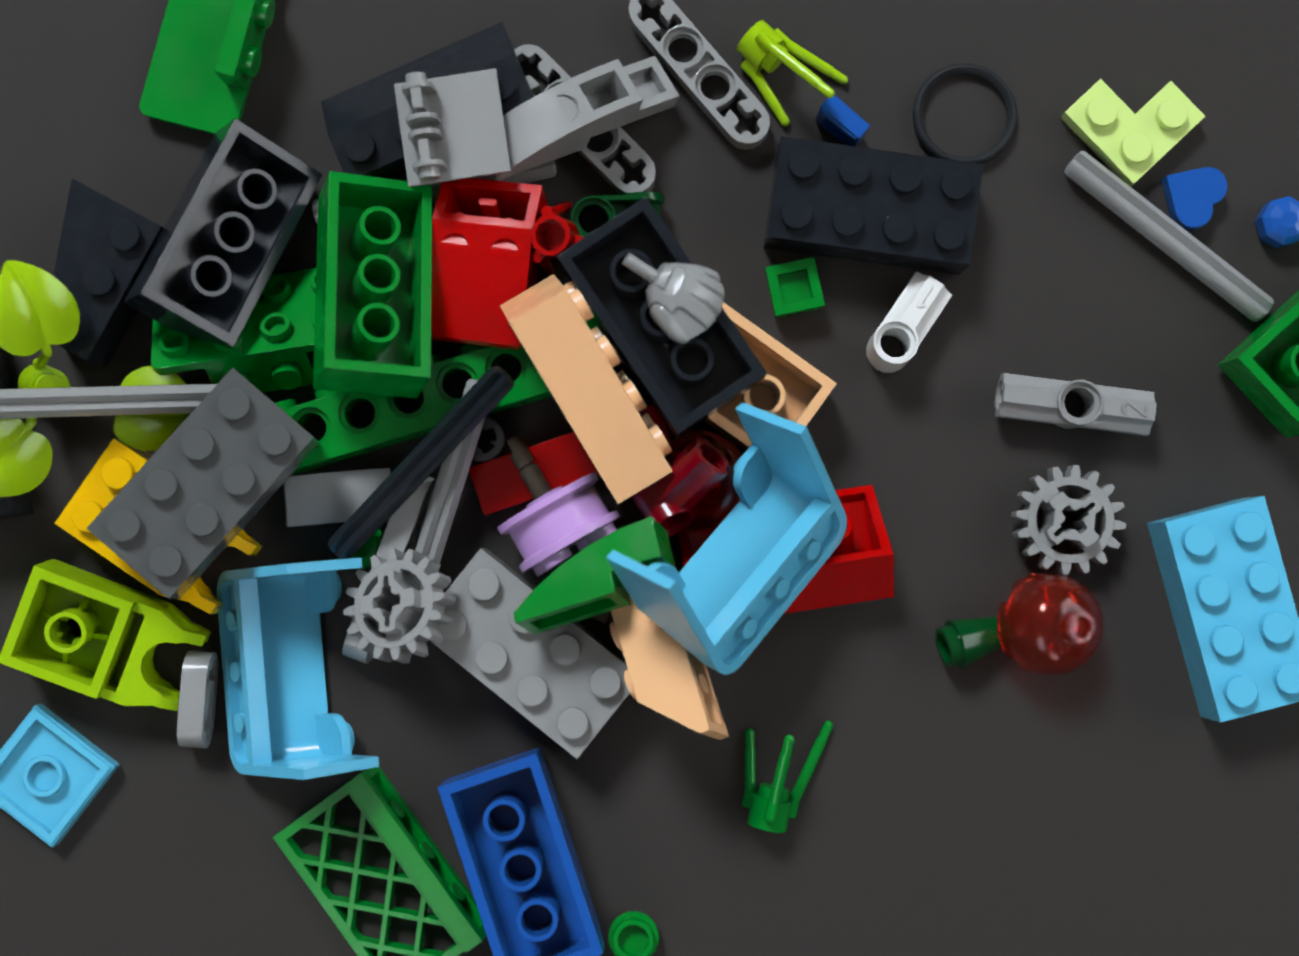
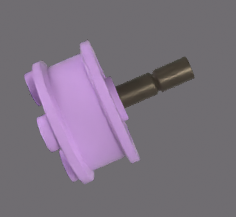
M521 434L507 440L513 452L510 458L516 469L520 471V476L534 501L526 505V509L497 527L501 535L510 534L524 561L519 565L522 573L533 569L536 576L539 577L573 556L569 549L570 547L576 545L579 551H581L588 545L617 530L613 522L621 518L617 510L608 511L594 485L599 480L596 472L586 475L565 487L559 486L552 490L540 467L534 463L535 459Z

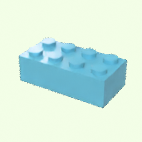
M1265 496L1240 498L1147 523L1200 717L1221 723L1299 702V617Z

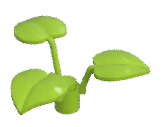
M16 260L5 261L0 273V348L13 355L24 357L33 355L41 349L40 356L33 360L32 365H29L21 372L18 379V388L72 387L63 372L46 364L52 356L51 345L68 343L78 333L80 312L74 296L64 284L45 270ZM144 366L129 373L122 381L121 386L186 385V383L176 373L159 375L152 366ZM191 413L116 415L113 422V432L127 446L142 451H156ZM21 418L0 419V497L18 496L38 487L49 474L52 466V447L44 435L32 431L37 424V418H27L25 423H23Z

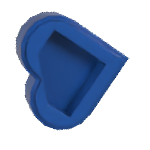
M1203 167L1175 173L1161 179L1170 217L1186 231H1192L1205 225L1211 219L1213 205L1221 201L1227 192V180L1224 174L1213 167Z

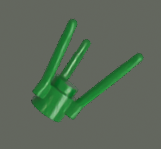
M827 720L824 722L790 796V790L785 788L784 784L795 742L793 735H787L784 738L773 784L760 783L759 791H757L755 731L752 728L745 730V790L741 806L750 809L747 824L768 832H786L788 819L796 818L800 799L833 729L832 721Z

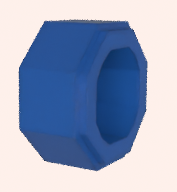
M1287 196L1264 204L1255 219L1259 239L1276 249L1299 242V201Z

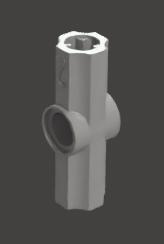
M1001 373L996 387L994 406L995 417L1055 424L1065 429L1079 427L1148 436L1155 421L1157 403L1155 402L1154 392L1095 385L1084 379L1064 381ZM1068 392L1077 393L1084 402V410L1079 418L1070 415L1065 408L1064 400Z

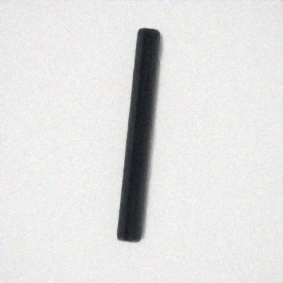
M499 366L489 368L328 540L329 549L340 559L353 557L514 387L515 383L511 376Z

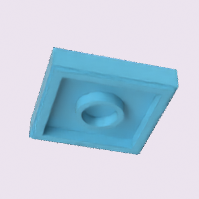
M42 703L36 704L0 750V808L53 848L59 845L120 764Z

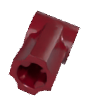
M695 438L669 464L673 472L632 495L631 498L643 519L652 516L667 530L668 538L672 537L690 525L694 518L691 509L728 475L727 467L730 464L723 452L714 447L707 439Z

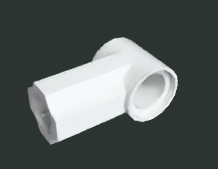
M919 272L914 273L866 346V356L869 363L876 370L884 373L896 372L901 370L916 354L919 345L952 297V294L947 291L942 283L930 275H923ZM884 336L898 338L904 347L903 356L891 357L887 355L881 348L880 339Z

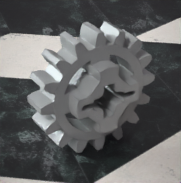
M1079 465L1068 466L1065 477H1063L1058 466L1047 469V482L1039 475L1030 478V484L1034 489L1033 493L1021 491L1016 496L1025 504L1024 510L1011 512L1012 518L1022 520L1023 528L1013 532L1014 538H1027L1029 542L1023 549L1022 554L1024 556H1032L1039 553L1040 558L1037 567L1040 569H1048L1056 562L1057 574L1061 575L1069 574L1072 563L1076 571L1083 574L1090 571L1089 559L1096 564L1104 565L1107 563V557L1102 550L1104 548L1119 549L1121 545L1112 537L1113 530L1126 529V523L1114 520V513L1124 508L1123 502H1110L1108 498L1115 489L1114 485L1106 484L1098 487L1096 484L1099 472L1090 471L1081 478ZM1069 486L1085 493L1075 499H1070L1063 491L1060 492L1057 488ZM1040 507L1043 510L1042 525L1037 528V511ZM1080 509L1071 520V524L1075 529L1058 530L1061 528L1060 524L1066 519L1062 512ZM1096 513L1099 514V528L1097 533L1094 530ZM1062 541H1068L1072 548H1077L1079 552L1063 554L1051 547L1058 545Z
M394 548L389 549L387 560L376 555L370 557L373 569L369 573L358 569L355 574L361 581L359 588L352 587L346 590V594L355 598L354 605L343 609V615L355 618V623L347 629L348 635L360 638L357 646L359 650L373 654V658L388 663L394 660L408 664L410 663L411 653L421 657L428 656L426 643L432 640L441 644L444 638L438 631L440 624L448 625L453 622V618L444 614L445 607L456 602V597L443 592L452 582L451 578L438 572L441 566L438 562L411 549H408L406 553ZM412 574L420 580L423 590H419V581L413 579ZM375 622H379V630Z

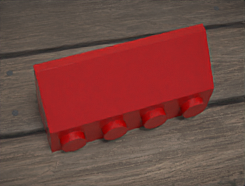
M873 485L835 490L847 517L844 537L839 546L784 614L894 597V554ZM736 505L693 512V521L687 528L678 533L683 567Z

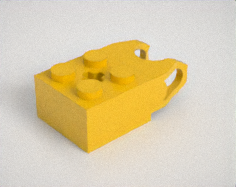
M113 438L54 524L160 596L166 597L86 529L152 457L146 451L134 449L125 445L119 439ZM244 529L228 545L229 547L239 549L249 556L252 554L256 556L262 548ZM201 576L180 599H177L189 602L208 614H217L223 605L212 594Z

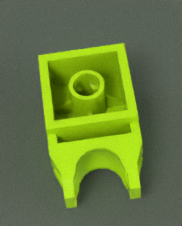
M52 558L33 566L2 648L0 664L95 699L101 697L122 706H155L178 711L180 691L175 689L169 681L162 678L156 671L153 662L154 650L158 644L165 642L174 644L188 643L202 647L205 642H208L211 631L192 622L172 603ZM73 619L79 624L81 635L75 636L72 634L75 626L68 625L69 620Z

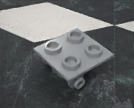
M496 68L427 79L425 72H411L405 75L406 82L394 84L408 187L511 172Z

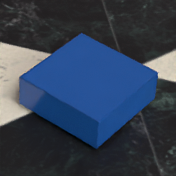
M836 95L833 98H827L823 102L816 116V122L842 145L857 147L870 128V125Z

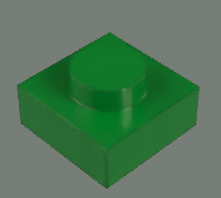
M815 257L765 267L764 274L774 319L824 308L825 303Z

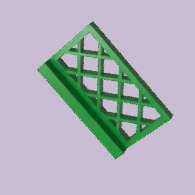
M380 766L363 770L272 837L357 956H386L387 951L408 956H458L464 951L467 953L486 937L473 895ZM348 794L361 811L359 828L334 824L337 802ZM326 811L324 822L314 820ZM369 824L375 831L368 830ZM302 828L323 832L320 856L303 853L292 838V835ZM333 834L358 838L354 863L329 858ZM367 840L385 844L391 853L389 869L364 865ZM399 865H400V867L403 869L404 872L398 871ZM313 866L318 867V872L315 870ZM328 869L353 873L350 897L334 895L326 885ZM362 875L387 880L384 904L359 899ZM396 882L412 884L421 894L419 911L393 906ZM428 906L431 908L434 914L428 913ZM343 907L348 908V914L343 909ZM357 910L383 915L380 939L361 934L355 925ZM392 917L417 921L414 945L389 941ZM426 923L443 926L455 943L444 951L423 947ZM373 949H378V954H377V955H376V953L374 952Z

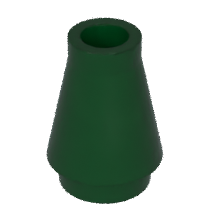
M1006 614L995 617L947 620L944 627L937 628L935 631L938 653L943 663L949 668L957 665L959 668L964 669L1002 646L1014 643L1015 641L1014 627Z

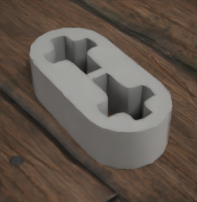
M189 650L184 658L177 718V742L180 747L207 749L212 740L219 674V661L215 652Z

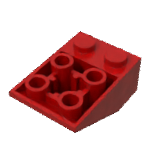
M477 178L441 183L432 217L431 340L516 350L522 349V344L500 305L536 285L540 264L532 260V254L536 249L531 242V229L533 224L542 217L541 209L547 205L543 185Z

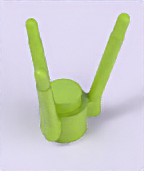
M764 20L755 23L745 33L736 48L745 58L740 68L753 80L771 111L784 127L790 124V120L760 72L762 69L770 74L781 63H784L825 97L833 98L835 91L792 56L794 55L839 84L845 85L848 83L846 75L790 40L778 28L774 30Z

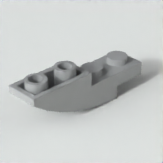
M656 56L624 67L619 59L574 76L538 94L503 115L511 172L495 175L498 180H502L583 150L587 147L591 137L674 107L679 94Z

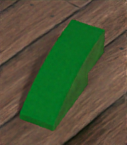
M650 516L622 527L588 545L560 565L531 592L513 613L515 623L535 635L631 605L628 592L606 557L612 550H615L647 567L657 561H663L675 567L667 530Z

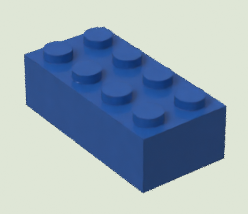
M541 747L445 779L437 788L493 956H599L604 954L605 938Z

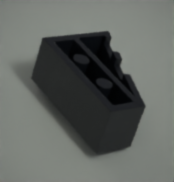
M73 178L71 180L53 276L64 284L74 296L80 312V324L75 338L68 343L58 346L88 362L107 368L138 310L127 305L124 301L164 228Z

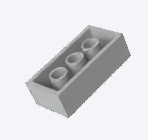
M480 548L445 592L456 597V602L446 606L444 609V614L453 618L452 624H440L438 628L444 640L441 644L430 641L573 757L578 759L629 695L624 680V671L628 669L626 661L579 622L570 623L535 635L516 624L513 613L535 587L487 548Z

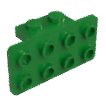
M168 0L139 103L141 113L154 120L215 135L219 129L234 118L241 121L252 79L257 75L261 65V47L266 29H269L274 18L275 1Z
M316 268L272 274L236 344L232 348L170 329L153 319L151 365L159 375L205 369L211 383L218 384L234 368L261 392L282 389L290 390L301 386L313 385L314 357L312 352L314 351Z

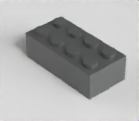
M232 368L86 529L168 599H180L315 449L319 442L238 371Z

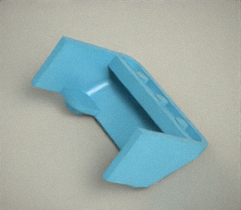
M741 402L735 410L752 445L738 458L733 468V486L740 501L681 571L678 572L674 566L663 561L654 562L647 567L615 550H612L606 557L637 608L704 665L724 675L735 672L750 656L839 546L847 526L846 513L807 427L744 402Z
M362 557L228 570L221 573L217 583V599L223 603L218 611L228 743L230 758L238 773L242 775L307 780L379 767L378 756L352 755L355 738L351 725L340 714L328 713L320 613L330 612L341 596L342 584L337 571L362 568Z

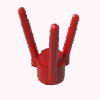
M571 201L561 202L553 207L544 206L541 209L542 217L533 224L531 229V242L536 249L532 254V260L540 264L547 277L552 274L556 276L555 269L550 260L551 257L557 259L560 253L584 238L579 235L577 227L570 220L560 217L572 209L573 204Z

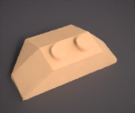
M631 597V605L612 610L611 613L614 621L610 623V632L616 646L623 651L628 668L624 671V680L631 696L642 705L700 734L718 740L729 737L707 666L640 611Z

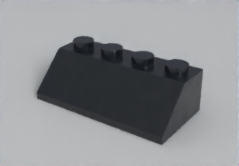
M503 22L321 101L328 137L343 172L387 179H396L406 174L394 84L406 82L405 75L408 73L425 72L427 79L496 68L503 115L533 98V92Z
M234 118L215 133L124 303L170 329L228 348L234 347L323 174Z

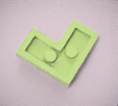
M1100 78L1060 118L1117 177L1131 187L1191 131L1205 115L1172 81L1166 84L1135 114Z

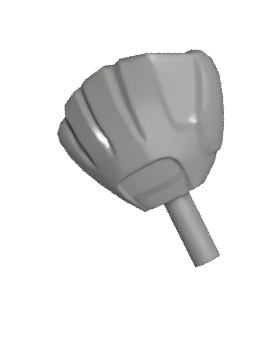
M628 253L622 262L624 266L649 281L646 290L647 305L650 309L649 313L657 326L672 341L680 344L688 343L692 338L706 331L721 313L725 294L724 287L720 283V275L715 270L697 264L677 262L663 263L655 270L631 253Z

